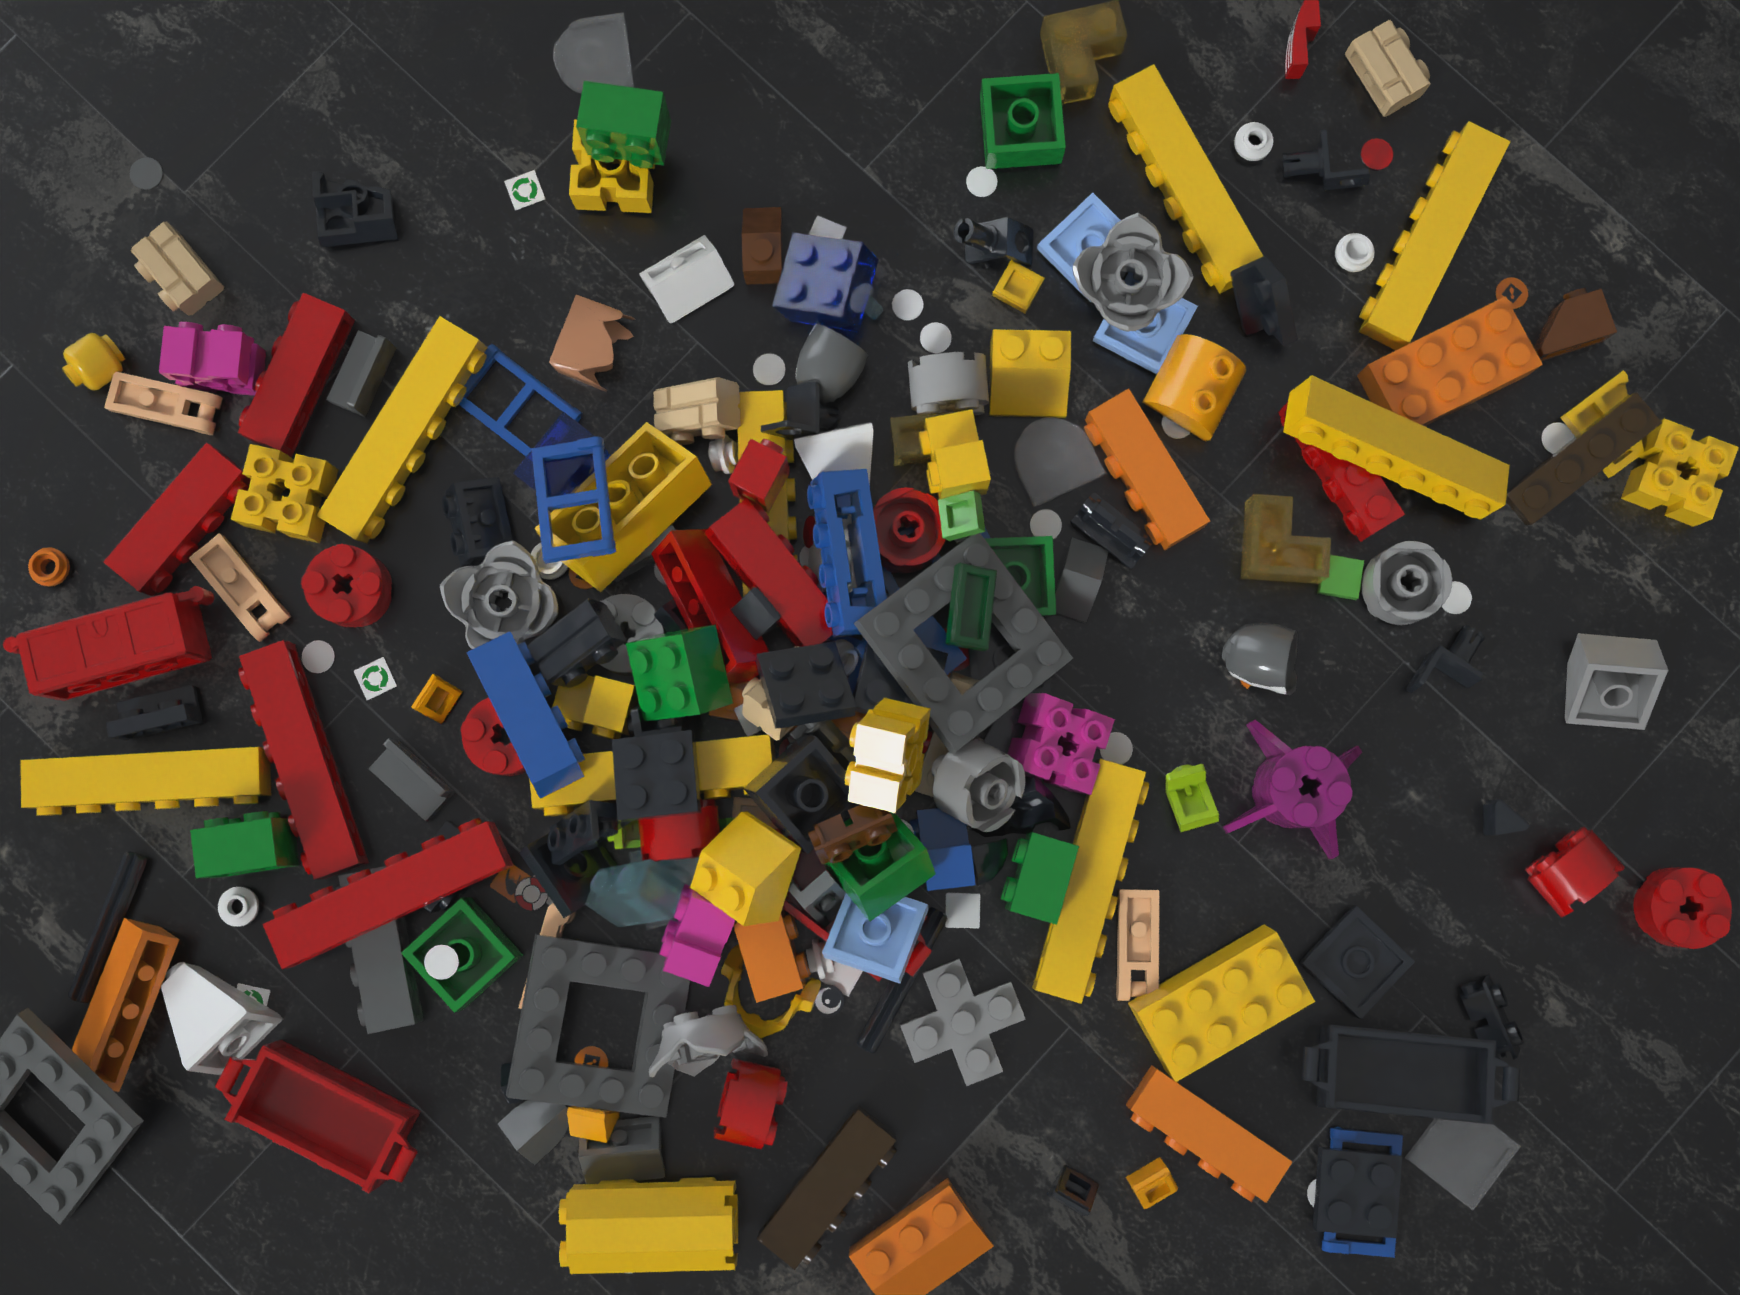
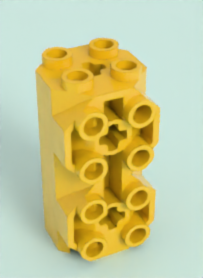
M714 1177L681 1178L678 1182L637 1183L634 1179L601 1180L599 1184H574L569 1192L566 1193V1199H560L559 1204L560 1225L566 1224V1241H561L559 1249L560 1267H569L570 1274L735 1270L738 1253L733 1254V1244H738L739 1236L738 1196L734 1194L737 1188L736 1180L717 1181Z

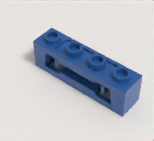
M867 469L821 472L810 482L807 489V500L810 509H814L816 524L813 527V540L815 547L820 548L822 564L819 566V580L821 586L826 588L828 603L825 605L826 624L828 627H832L833 638L862 635L854 623L887 599ZM851 514L852 523L848 524L847 528L857 588H852V591L849 593L848 584L852 581L842 519H848V515Z

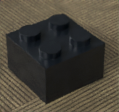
M804 734L743 788L782 835L800 846L801 851L807 854L814 849L808 832L815 830L813 825L841 814L844 821L850 816L848 810L861 805L848 801L850 786L845 785L846 771L817 737Z

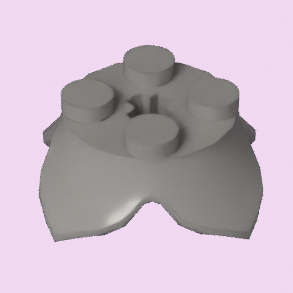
M1140 213L1130 215L1117 222L1109 231L1105 242L1101 246H1090L1083 250L1076 258L1072 267L1076 283L1083 295L1095 304L1102 317L1109 324L1127 332L1142 329L1152 323L1159 311L1174 305L1183 297L1194 278L1191 269L1183 258L1163 250L1161 235L1156 226ZM1126 272L1133 273V279L1139 280L1140 283L1135 282L1134 286H1130L1121 277L1124 278Z
M508 541L494 546L487 552L481 565L464 566L456 569L440 584L445 607L452 616L465 625V638L471 649L481 646L511 631L516 643L519 644L528 638L544 633L558 615V603L555 592L541 580L538 565L533 556L515 541ZM503 593H508V598L512 600L510 608L500 612V607L495 605V600L497 597L503 598Z
M736 1005L716 1008L712 1010V1015L702 1018L698 1017V1012L680 1014L673 1017V1022L663 1025L664 1030H662L661 1044L658 1054L649 1068V1076L655 1077L657 1071L667 1063L677 1071L695 1077L702 1070L712 1065L720 1055L726 1057L731 1052L736 1053L740 1051L765 1057L768 1055L767 1046L744 1023L741 1014L737 1013Z

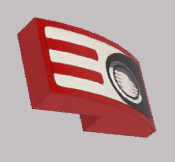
M1304 0L1296 15L1287 44L1285 79H1300L1308 66L1307 42L1314 40L1321 27L1319 0Z

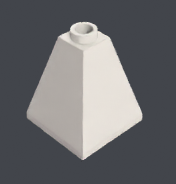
M867 422L819 432V434L794 438L795 447L812 480L821 472L867 469L870 486L873 444L872 423Z
M179 962L167 971L165 975L166 981L161 985L181 1061L187 1071L221 1075L230 1056L243 1059L283 1020L277 1012L199 966Z

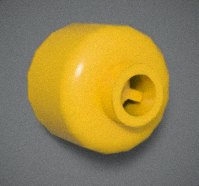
M88 333L64 350L63 355L67 365L62 367V370L76 387L83 383L90 390H99L112 381L115 372L122 373L121 362L125 358L106 334L100 337L96 333Z

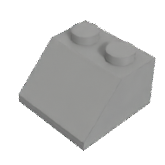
M1578 633L1567 663L1566 723L1645 730L1668 672L1658 641Z

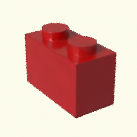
M750 438L728 480L733 495L741 500L747 498L751 504L758 503L765 512L769 513L790 473L787 456L782 454L784 449L764 438L761 443Z

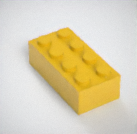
M647 422L605 461L616 552L596 557L589 556L561 561L600 592L712 485L697 456ZM595 471L572 493L597 489ZM598 503L556 509L550 513L554 547L602 539ZM538 525L534 529L540 536V526Z
M1264 924L1159 984L1158 989L1128 1002V1005L1163 1068L1177 1082L1314 1003L1315 1000L1278 933Z

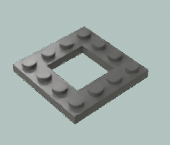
M980 533L968 537L854 623L913 704L931 708L929 725L952 754L961 749L1073 659ZM958 563L997 570L992 622L1015 651V653L962 694L913 630L951 601L954 567Z
M535 934L506 1091L507 1098L666 1118L675 1068L666 1063L657 1071L655 1077L649 1076V1068L659 1051L662 1030H664L663 1025L673 1022L674 1016L685 1013L690 980L663 971L666 957L659 955L660 952ZM570 981L645 992L632 1070L556 1060Z
M27 1008L16 1015L0 1038V1166L60 1225L73 1215L144 1120L47 1025ZM31 1072L85 1124L58 1162L4 1111Z

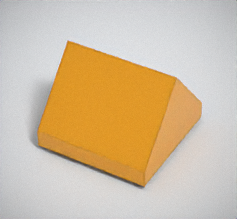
M434 673L411 707L442 724L463 691Z
M569 1106L567 1117L570 1136L608 1143L620 1112Z
M1160 1157L1126 1177L1144 1209H1148L1178 1190L1168 1167Z

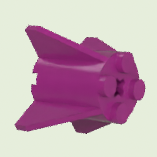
M1257 720L1246 724L1267 759L1258 767L1255 773L1252 797L1256 806L1222 826L1225 832L1230 833L1265 817L1267 821L1283 828H1310L1328 859L1337 857L1339 850L1335 819L1351 801L1353 791L1347 769L1362 753L1360 747L1354 746L1338 757L1322 746H1302L1291 749Z

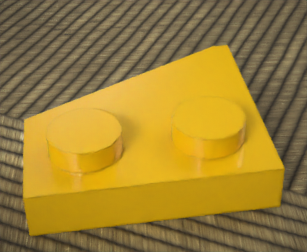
M1623 370L1560 417L1575 437L1628 396L1626 383L1629 382L1628 375ZM1642 439L1602 470L1608 478L1617 474L1644 453Z

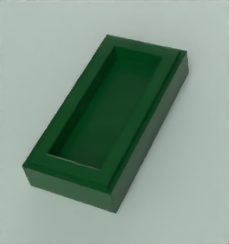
M964 563L955 565L945 644L978 651L988 650L997 570Z

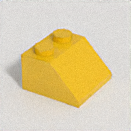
M993 329L990 341L989 416L1066 418L1071 370V331Z
M743 811L701 851L690 888L742 926L776 922L779 920L801 847L748 811Z

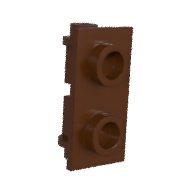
M858 805L848 810L854 823L846 827L841 814L813 825L815 830L808 832V835L821 864L844 861L858 848L867 844L869 846L879 845L888 840L891 833L898 831L892 814L889 811Z

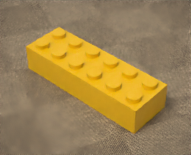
M767 734L696 742L700 794L704 793V799L731 798L730 790H740L746 787L776 759L774 739ZM613 751L583 754L585 760L578 764L584 777L541 799L530 781L532 808L544 810V816L555 817L566 816L574 811V807H579L589 800L616 803ZM744 790V795L749 796V794Z

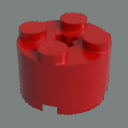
M904 487L888 492L874 506L873 512L880 558L884 568L892 573H912L925 568L936 558L946 539L942 537L938 500L928 493L914 490V488ZM902 523L905 528H914L911 538H908L906 534L900 535L898 533Z
M337 544L321 551L312 559L301 580L305 598L311 609L325 620L340 626L363 627L371 625L385 614L391 603L392 578L387 567L373 555L355 546ZM350 580V586L353 590L348 594L345 592L346 588L344 585Z
M489 697L480 701L471 709L461 726L462 744L468 758L478 768L488 773L501 776H515L526 773L512 743L499 742L502 736L500 731L504 727Z
M700 799L701 813L638 820L642 863L700 857L701 851L720 833L718 806H715V799Z
M1584 826L1576 832L1573 830L1555 844L1559 850L1557 853L1553 851L1547 856H1540L1528 865L1525 871L1530 875L1528 877L1530 883L1560 917H1564L1574 911L1570 907L1572 903L1578 900L1585 904L1619 876L1616 872L1623 871L1625 867L1592 829L1587 830Z
M1681 867L1656 870L1646 877V881L1634 896V915L1639 927L1656 942L1665 946L1689 949L1703 948L1726 936L1730 930L1732 904L1729 893L1719 876L1705 870ZM1684 905L1685 909L1680 912V906Z
M733 1058L731 1066L733 1069H737L736 1074L731 1072L727 1074L717 1117L721 1118L719 1125L723 1126V1129L715 1127L714 1139L760 1150L764 1144L772 1146L778 1125L773 1112L775 1104L783 1105L788 1081H785V1077L781 1076L780 1069Z

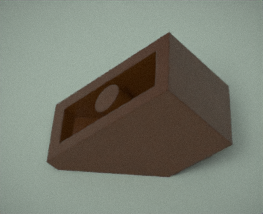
M781 207L743 208L742 261L746 285L784 283Z
M1580 288L1563 295L1564 301L1551 311L1534 345V349L1541 361L1604 342L1617 333L1602 289L1587 293L1586 288Z

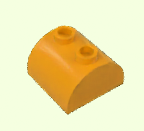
M1177 335L1142 403L1201 440H1211L1246 373V366L1237 356L1216 343L1194 335Z

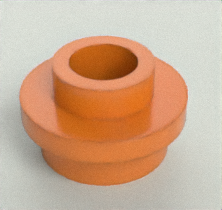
M48 547L42 548L32 555L28 568L30 576L36 583L51 587L62 583L66 579L70 565L67 556L62 551ZM54 561L56 565L53 573L47 574L46 565Z

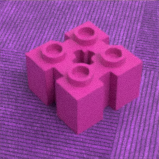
M179 322L178 327L164 326L159 373L169 380H176L175 384L186 388L212 393L226 391L231 394L255 396L256 381L261 372L265 370L266 350L254 343V338L247 336L242 332V328L222 324L218 325L217 330L211 329V332L203 331V325Z
M1046 693L1028 694L1025 697L1017 722L1026 726L1022 738L1012 737L1007 754L1022 764L1025 776L1045 779V783L1070 792L1091 795L1100 768V764L1092 762L1096 749H1106L1115 719L1089 709L1073 708V703Z
M683 883L675 906L677 908L673 917L677 921L669 920L661 941L663 944L659 955L666 957L663 971L709 987L735 920L691 889V885Z

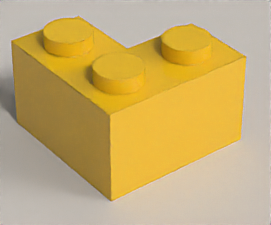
M973 409L925 418V431L919 432V439L923 455L930 454L931 462L927 463L928 470H926L931 494L938 493L939 499L972 490L981 495L987 494L991 478L983 440L978 438Z
M588 676L585 681L575 687L558 686L553 707L558 705L568 725L567 728L582 732L583 725L592 726V734L612 740L620 739L621 735L630 736L627 718L628 715H631V708L636 706L639 701L635 685L600 676Z

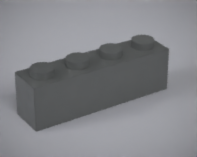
M386 866L373 868L370 871L373 874L386 868ZM355 873L338 876L340 885L336 886V890L349 885L347 878ZM403 916L346 942L345 944L348 948L352 947L354 963L350 965L351 979L355 987L359 986L361 1002L357 1006L360 1024L366 1026L367 1034L414 1025L424 1021L414 967L401 954L410 945L405 917Z

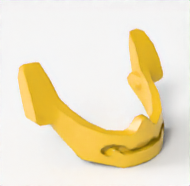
M737 944L733 947L721 969V974L729 979L725 1006L736 1005L737 1013L741 1014L742 1020L751 1032L759 1038H764L783 1030L797 1011L811 1012L821 987V981L815 978L808 980L802 992L796 994L794 999L790 1001V1008L774 1020L764 1021L757 1014L746 1013L740 1004L738 995V983L741 980L744 960L739 945Z

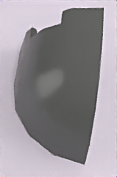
M527 1100L513 1109L498 1125L516 1151L535 1165L564 1137L569 1127L567 1107L561 1104Z

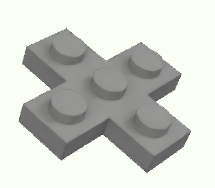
M959 958L923 972L937 1010L900 1024L914 1063L952 1049L966 1086L1003 1072L989 1034L1026 1020L1011 981L973 995Z

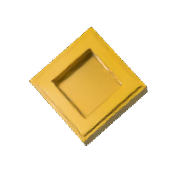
M1011 260L996 285L992 296L1026 314L1045 278Z

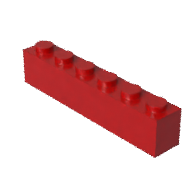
M282 640L240 655L239 659L242 667L238 669L239 677L245 689H250L255 703L251 705V712L256 724L259 727H263L267 741L263 742L264 751L270 763H275L279 778H276V787L279 795L283 800L288 801L292 813L288 816V822L294 836L300 837L304 852L301 853V861L308 875L312 874L314 880H321L368 864L369 861L295 644Z
M480 818L466 822L458 827L460 834L447 840H445L444 835L436 836L421 844L423 851L410 857L407 852L392 856L384 861L386 868L372 874L370 868L349 876L347 878L349 885L335 891L333 885L309 895L312 902L298 908L296 903H291L272 912L275 919L264 923L263 927L281 969L299 965L514 866L495 822L486 821L482 823Z

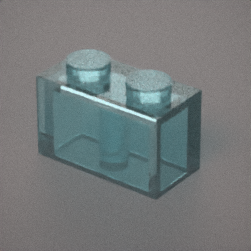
M652 859L598 869L591 881V890L585 905L617 927L673 919L685 883Z

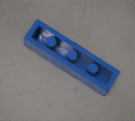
M511 631L466 652L539 798L541 799L583 778L584 775L578 763L584 761L585 758L575 738L569 741L566 740L562 730L567 728L568 725L558 705L552 708L549 707L545 697L551 695V692L542 674L539 673L533 676L529 665L535 663L525 641L517 644Z

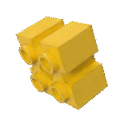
M574 119L572 150L579 165H571L569 196L575 209L606 211L607 202H618L621 212L652 213L654 183L649 169H655V164L651 168H641L632 165L628 160L615 159L614 162L607 163L593 159L591 155H587L576 128L577 120ZM612 164L620 165L618 168L612 170Z
M1664 418L1661 420L1662 424L1643 438L1644 453L1639 457L1645 459L1643 465L1631 470L1621 499L1649 510L1665 505L1667 510L1664 516L1694 527L1713 519L1723 490L1714 487L1715 482L1729 475L1739 447L1712 436L1695 441L1691 439L1694 432L1693 429Z
M250 444L242 474L250 478L251 481L248 491L238 489L231 520L247 528L275 533L278 530L289 537L320 543L325 521L316 515L320 510L321 498H327L334 488L339 469L326 460L295 454V458L292 459L281 450ZM286 488L290 489L288 497L282 496L281 499L282 492Z
M883 698L873 710H868L866 716L859 723L856 722L854 724L849 743L850 747L854 748L853 755L856 756V762L851 761L845 774V785L850 786L849 802L893 813L897 812L906 801V794L911 795L921 784L925 755L922 753L923 743L927 739L931 708Z

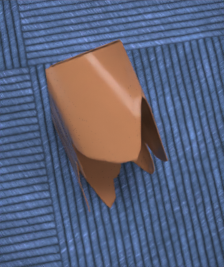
M576 295L549 363L558 373L607 392L605 388L600 386L594 374L595 372H605L613 368L614 354L612 343H615L617 339L628 340L634 337L628 329L615 320L621 318L636 319L623 315L620 310Z

